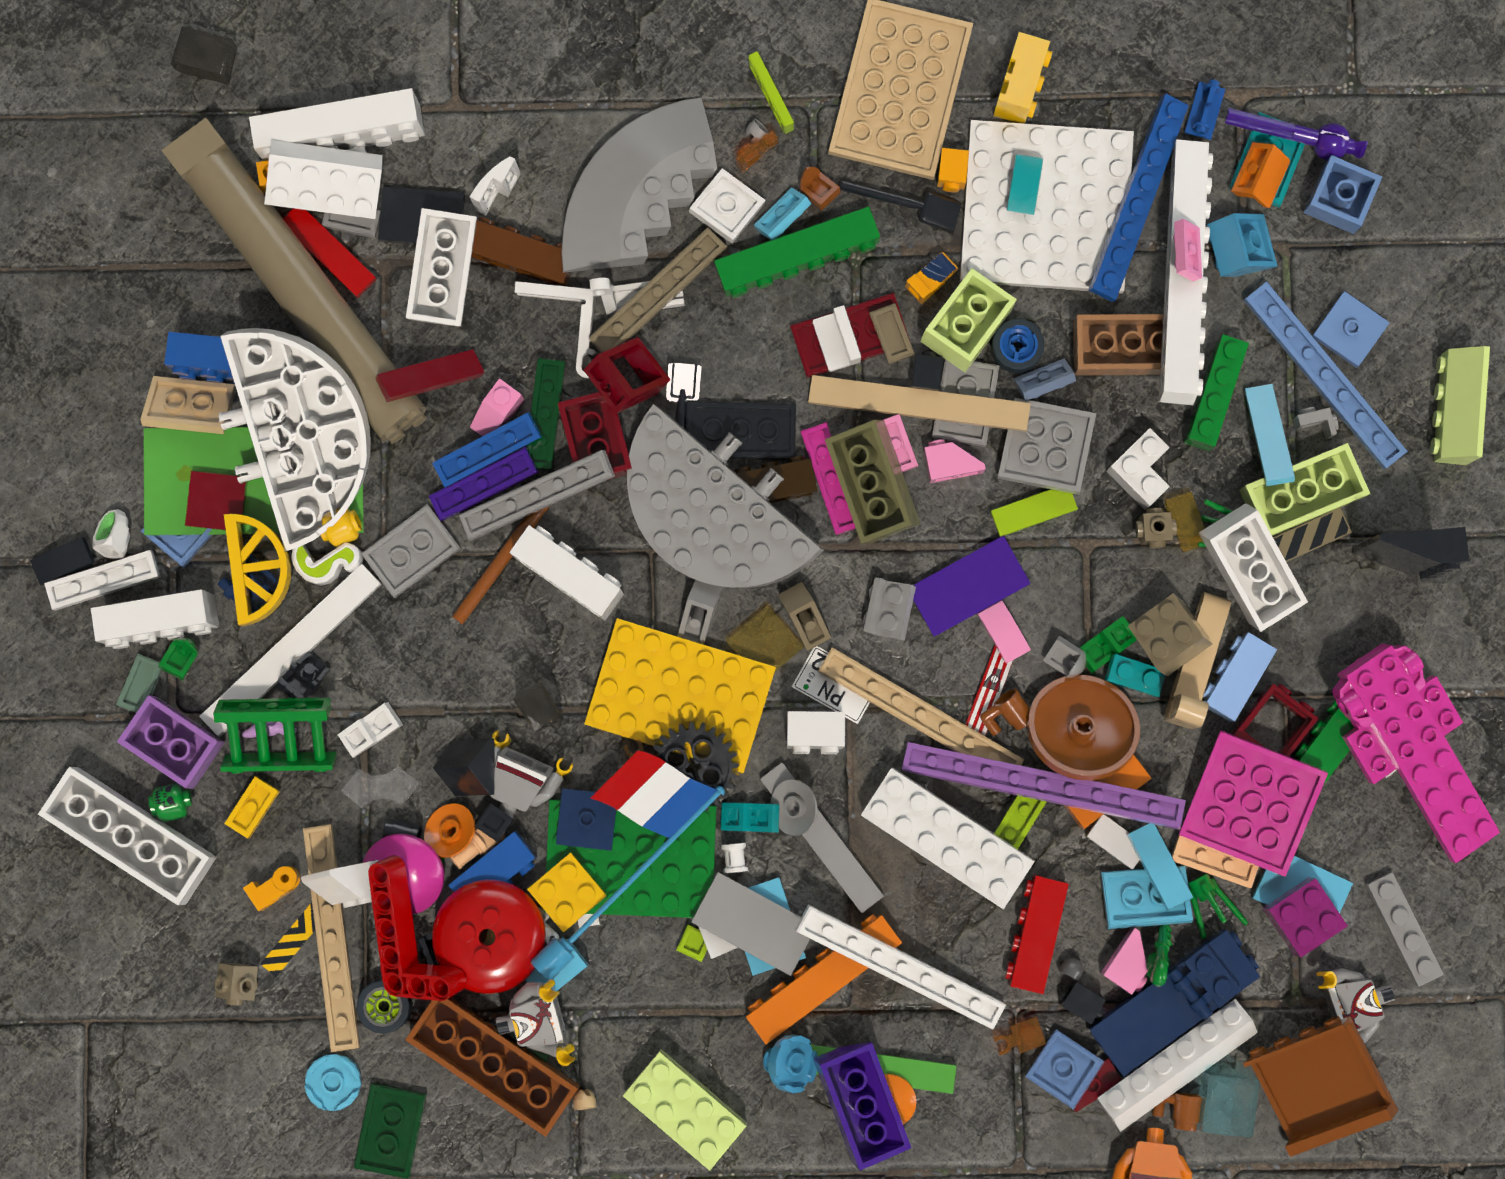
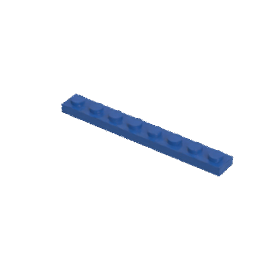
M1168 94L1162 95L1088 289V291L1111 302L1115 301L1118 297L1189 106Z

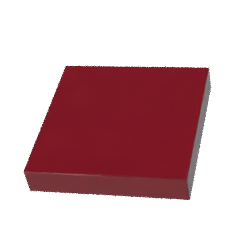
M191 471L185 526L226 531L224 514L244 515L247 481L239 483L237 477L240 476Z

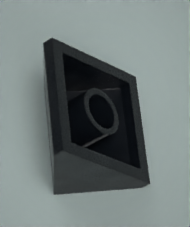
M494 738L455 740L435 764L433 769L454 796L494 795Z

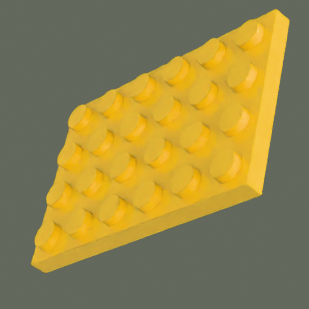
M617 618L584 725L654 746L655 743L663 745L660 739L661 734L670 737L668 730L670 727L678 732L680 722L687 729L691 720H694L696 728H700L702 722L705 721L706 730H710L711 727L716 725L715 734L717 736L722 732L726 733L723 739L724 743L733 741L729 751H738V755L732 758V761L740 762V766L732 770L744 773L776 667ZM687 742L685 747L689 756L693 758L691 746ZM700 742L696 745V751L700 755H708L711 752V747L705 742ZM677 750L672 751L678 754H682L680 751Z

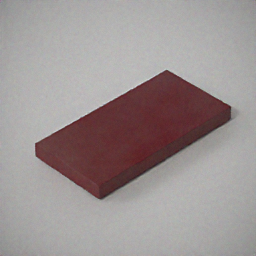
M894 293L845 308L861 354V361L884 354L869 316L870 312L895 303L906 330ZM833 312L790 325L806 378L829 372L813 326V320L833 314Z

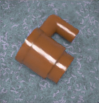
M1011 689L1002 694L992 707L984 711L980 719L992 736H995L1001 731L1000 726L994 720L995 717L1002 714L1009 725H1012L1015 730H1020L1027 726L1030 708L1021 697L1019 691Z
M1175 1092L1155 1106L1152 1110V1115L1163 1117L1165 1103L1174 1104L1172 1117L1174 1119V1128L1196 1131L1197 1123L1200 1122L1203 1096Z

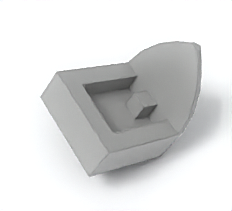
M1058 636L1043 661L1066 675V678H1072L1083 672L1086 665V654L1083 650Z

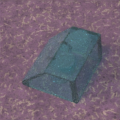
M1204 1071L1200 1096H1203L1197 1129L1201 1132L1226 1136L1253 1137L1260 1085L1259 1080Z

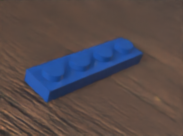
M529 412L432 464L444 487H447L542 438V435Z

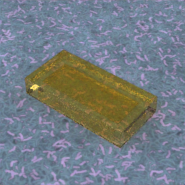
M1192 492L1165 500L1164 503L1167 511L1171 512L1172 519L1176 520V537L1182 553L1199 548L1198 543L1203 542L1199 532L1205 528Z

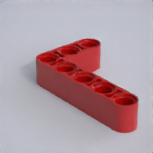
M390 855L372 864L368 870L382 980L387 993L395 997L445 1001L463 990L466 986V977L459 968L419 964L407 872L402 858L397 855Z

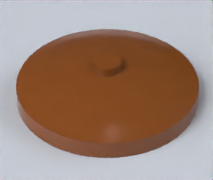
M1077 675L1072 678H1066L1065 676L1052 681L1036 695L1027 718V732L1033 750L1049 768L1068 778L1091 781L1109 777L1127 765L1139 743L1140 722L1129 698L1113 684L1093 676Z

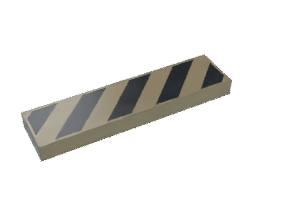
M1338 508L1275 536L1273 539L1285 561L1288 562L1352 533L1341 508Z

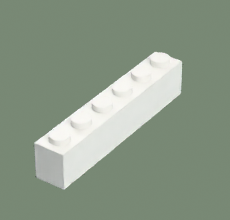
M1234 999L1098 1097L1103 1109L1121 1132L1258 1033L1252 1018L1238 1001Z

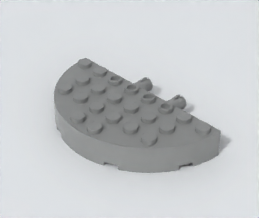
M653 404L640 423L632 441L629 453L632 469L627 470V489L632 513L640 531L653 550L665 562L686 576L703 583L729 588H754L773 584L790 577L808 566L824 551L820 545L769 502L770 499L768 497L784 480L783 477L770 468L756 487H751L727 466L728 463L726 461L743 444L740 440L729 432L714 451H710L660 407Z

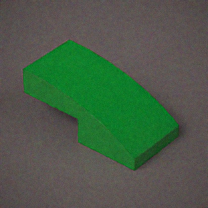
M1124 616L1120 617L1079 648L1086 654L1085 666L1091 673L1111 660L1112 654L1118 655L1137 640L1128 627L1130 624Z

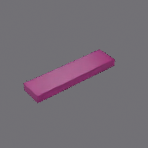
M827 422L800 431L809 459L812 461L814 474L835 535L856 529L825 439L831 437Z

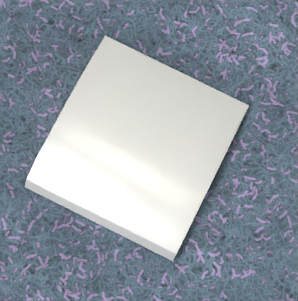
M508 157L501 161L475 187L470 195V199L477 212L486 216L498 193L509 197L521 174L514 158Z

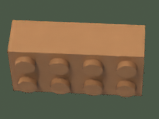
M1164 314L1077 315L1073 321L1074 374L1161 375Z

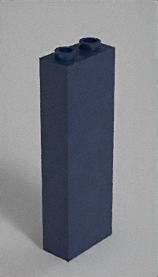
M1221 929L1171 965L1167 972L1166 983L1163 986L1156 987L1149 981L1139 992H1134L1104 1014L1098 1022L1095 1021L1086 1027L1120 1075L1123 1077L1203 1019L1198 1012L1194 1013L1189 1006V1000L1182 991L1178 992L1173 986L1174 981L1168 975L1175 968H1178L1185 975L1189 970L1182 961L1202 945L1206 944L1242 990L1261 977L1256 971L1259 968L1258 964L1250 954L1245 956L1240 949L1242 942L1233 931L1229 933L1227 930ZM1196 979L1191 982L1190 985L1199 996L1205 992ZM1213 1000L1206 1004L1212 1012L1219 1008Z

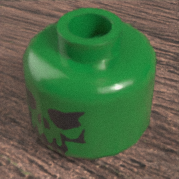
M177 782L156 787L152 792V796L148 797L152 816L154 818L158 817L162 822L184 818L188 813V806H192L189 789L183 790V787Z

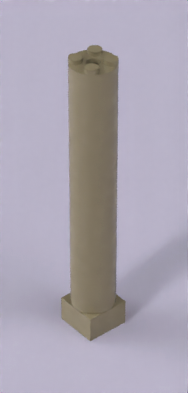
M208 117L162 150L191 185L304 338L327 353L347 373L362 398L369 424L382 441L389 440L391 444H394L405 436L404 431L411 426L415 428L421 425L427 419L424 414L427 408L417 395L386 402L375 378L380 373L397 368L276 207L265 204L264 191Z

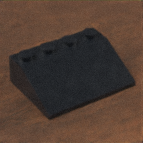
M1466 527L1379 534L1352 547V553L1410 576L1420 575L1421 580L1437 578V576L1461 569L1460 564L1470 561Z

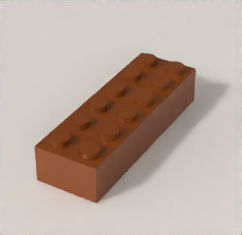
M453 997L445 1001L432 1000L405 1039L545 1137L581 1086L549 1063L541 1060L524 1046H519L518 1042L507 1034L500 1035L497 1027Z

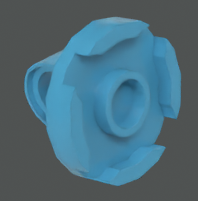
M786 1035L779 1039L773 1048L766 1051L763 1058V1066L778 1089L789 1093L802 1092L805 1090L804 1087L807 1083L813 1082L817 1069L813 1058L818 1057L816 1051H812L809 1044L812 1042L809 1039L799 1035Z

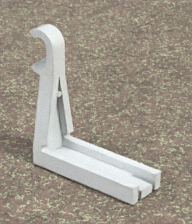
M608 278L589 280L593 296L602 297L607 316H613L649 282L613 286ZM683 290L663 309L685 306Z
M516 282L515 293L518 296L586 302L581 305L576 371L581 377L589 379L582 370L583 358L588 354L592 356L597 354L596 351L590 349L591 342L589 341V337L592 335L596 296H593L591 289Z

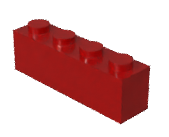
M1033 875L1032 880H1027L1024 896L1028 897L1026 907L1020 908L1017 921L1018 924L1022 925L1019 935H1014L1011 951L1015 952L1013 963L1008 962L1005 972V979L1009 980V986L1044 995L1069 886L1068 883Z

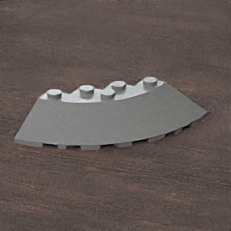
M702 98L678 101L641 115L622 127L594 154L573 190L566 211L561 248L563 273L643 265L648 257L645 237L667 235L671 228L669 208L690 206L694 199L692 179L712 178L717 169L714 143Z

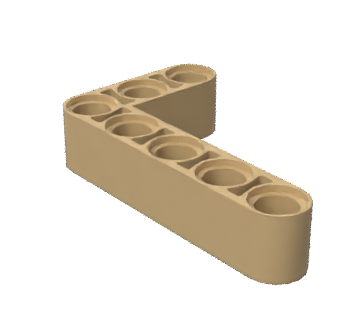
M1203 592L1194 617L1212 642V645L1178 669L1164 714V721L1188 729L1199 728L1203 725L1209 703L1202 701L1230 610L1231 600Z

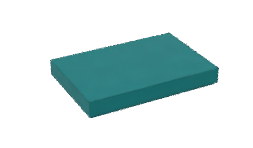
M1259 112V113L1257 114V115H1260V116H1264V117H1268V118H1272V119L1279 120V119H1277V118L1271 117V116L1266 115V114L1261 113V112ZM1251 130L1229 189H1232L1252 142L1274 144L1290 159L1288 168L1271 204L1279 208L1305 144Z

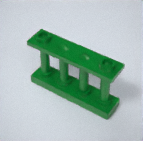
M331 698L218 700L213 712L214 723L227 724L230 753L225 754L220 766L221 772L239 774L247 771L313 770L315 772H325L333 770L337 754L336 751L325 752L322 721L328 720L332 708ZM295 721H308L311 723L314 752H297ZM239 722H252L255 724L258 753H242ZM266 722L283 723L286 752H269Z

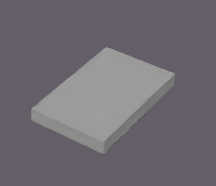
M945 359L939 391L994 398L1000 366L974 361L966 373H964ZM934 420L932 438L986 447L989 427Z
M427 504L362 552V556L390 594L396 598L461 548Z

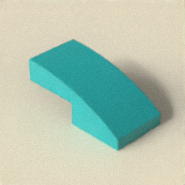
M1016 154L1007 211L1034 215L1043 158Z
M722 802L721 830L779 833L780 804Z

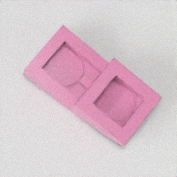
M1002 600L977 613L1005 663L1031 650Z

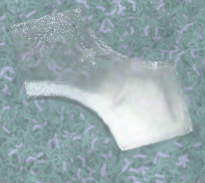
M397 766L390 773L380 776L370 775L359 769L341 791L360 808L364 809L371 802L378 799H390L403 805L420 783L400 766Z

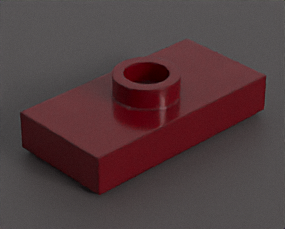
M1109 1058L1103 1060L1104 1064L1074 1108L1075 1112L1091 1104L1122 1081Z

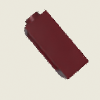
M639 337L598 354L583 370L616 414L657 395L670 381V378ZM624 357L645 385L633 390L612 361Z
M1279 683L1277 686L1270 684L1231 734L1263 746L1247 734L1245 730L1269 698L1273 697L1302 720L1278 752L1289 757L1318 720V717L1312 714L1314 709L1303 701L1298 703L1290 697L1292 692Z

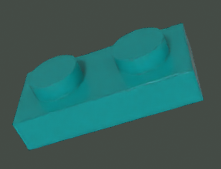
M1112 654L1105 681L1153 697H1159L1165 675L1154 666Z

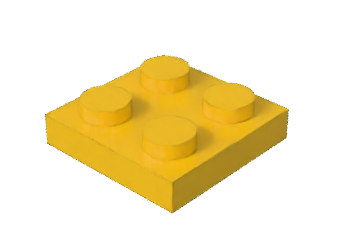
M569 853L527 889L563 933L607 896L572 853Z

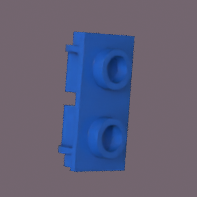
M1209 80L1208 84L1199 81L1184 133L1211 140L1225 89L1219 87V81Z

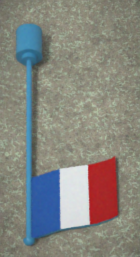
M638 750L590 798L612 806L640 826L669 839L568 940L564 937L560 940L554 937L530 961L541 975L547 980H553L574 958V955L571 953L574 947L571 944L720 794H725L723 787L717 786L714 789L690 779L662 759Z

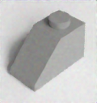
M695 580L686 602L677 637L704 645L722 587Z

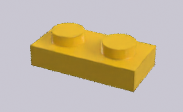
M255 776L224 824L250 839L280 791Z

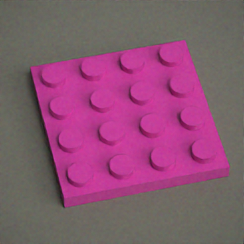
M1220 730L1180 828L1179 835L1286 877L1328 772Z

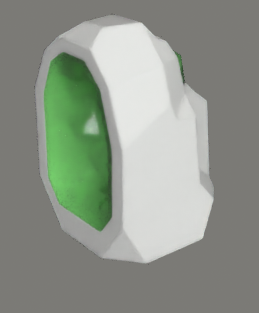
M119 509L108 511L98 523L93 536V549L104 557L120 559L124 558L127 552L130 533L128 518L125 512Z

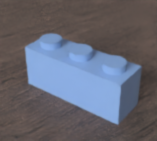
M1249 632L1243 634L1242 637L1237 635L1229 648L1233 651L1228 660L1223 659L1215 672L1219 676L1214 684L1209 683L1203 695L1204 702L1209 703L1208 710L1228 722H1234L1277 651L1276 648Z

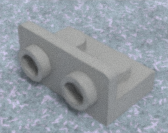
M876 577L869 591V607L863 619L864 632L874 636L905 641L916 587Z

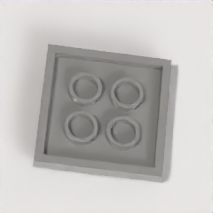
M1015 398L1014 401L1031 403L1027 432L1008 430L998 479L1080 495L1096 413Z

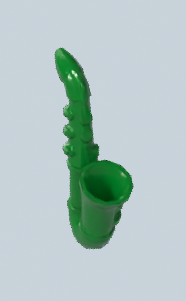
M1170 924L1159 926L1158 939L1155 942L1156 952L1150 954L1146 960L1147 975L1156 987H1161L1166 983L1167 972L1170 967V960L1168 958L1169 947L1172 945L1170 940V932L1172 931L1169 926Z

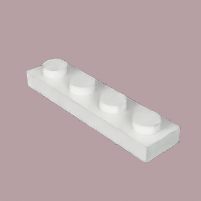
M148 550L44 584L51 608L56 611L154 580L161 576L154 553Z

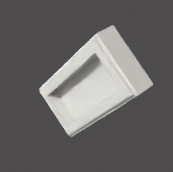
M1106 815L1098 818L1086 835L1087 838L1132 870L1140 860L1127 837L1129 832Z

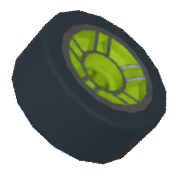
M378 980L370 983L362 990L358 997L356 1009L359 1020L367 1029L374 1033L386 1034L394 1032L406 1024L411 1015L413 1003L411 998L390 995L384 988L383 980ZM382 1001L389 1003L388 1011L379 1009Z

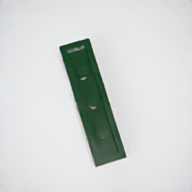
M538 358L531 416L542 438L526 446L537 469L550 471L553 469L560 414L558 403L561 402L565 361Z

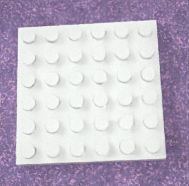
M971 120L960 282H962L972 268L996 285L1088 291L1131 177L1134 131ZM1016 154L1043 158L1034 215L1007 211ZM1125 278L1123 280L1119 293L1124 292Z

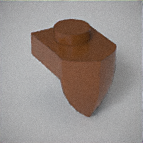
M810 166L806 167L802 172L799 181L800 191L820 210H823L841 193L840 187L822 174L818 168Z

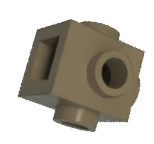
M1163 508L1147 509L1146 514H1142L1135 523L1136 537L1140 538V545H1149V549L1165 548L1166 544L1171 542L1173 536L1177 534L1176 520L1172 519L1171 512L1163 513ZM1155 522L1161 523L1160 532L1154 529Z
M219 963L217 978L214 984L216 990L215 997L226 999L225 1004L243 1005V1000L254 1001L258 986V966Z

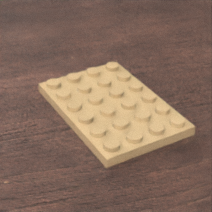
M868 0L828 154L934 180L973 23L885 1Z

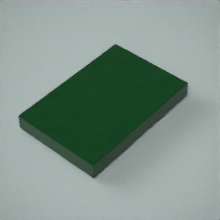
M371 1083L354 1164L355 1169L410 1179L427 1093Z

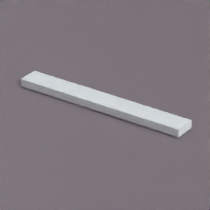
M361 564L199 717L218 737H221L227 731V724L214 723L213 712L218 700L261 699L277 684L280 676L283 677L293 662L299 660L307 652H311L382 584Z
M809 904L795 928L796 932L991 1029H994L1006 1006L1004 1002Z

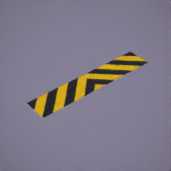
M312 902L261 962V965L275 977L278 976L316 930Z

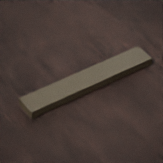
M709 228L704 230L589 337V341L601 353L627 342L727 249V246Z

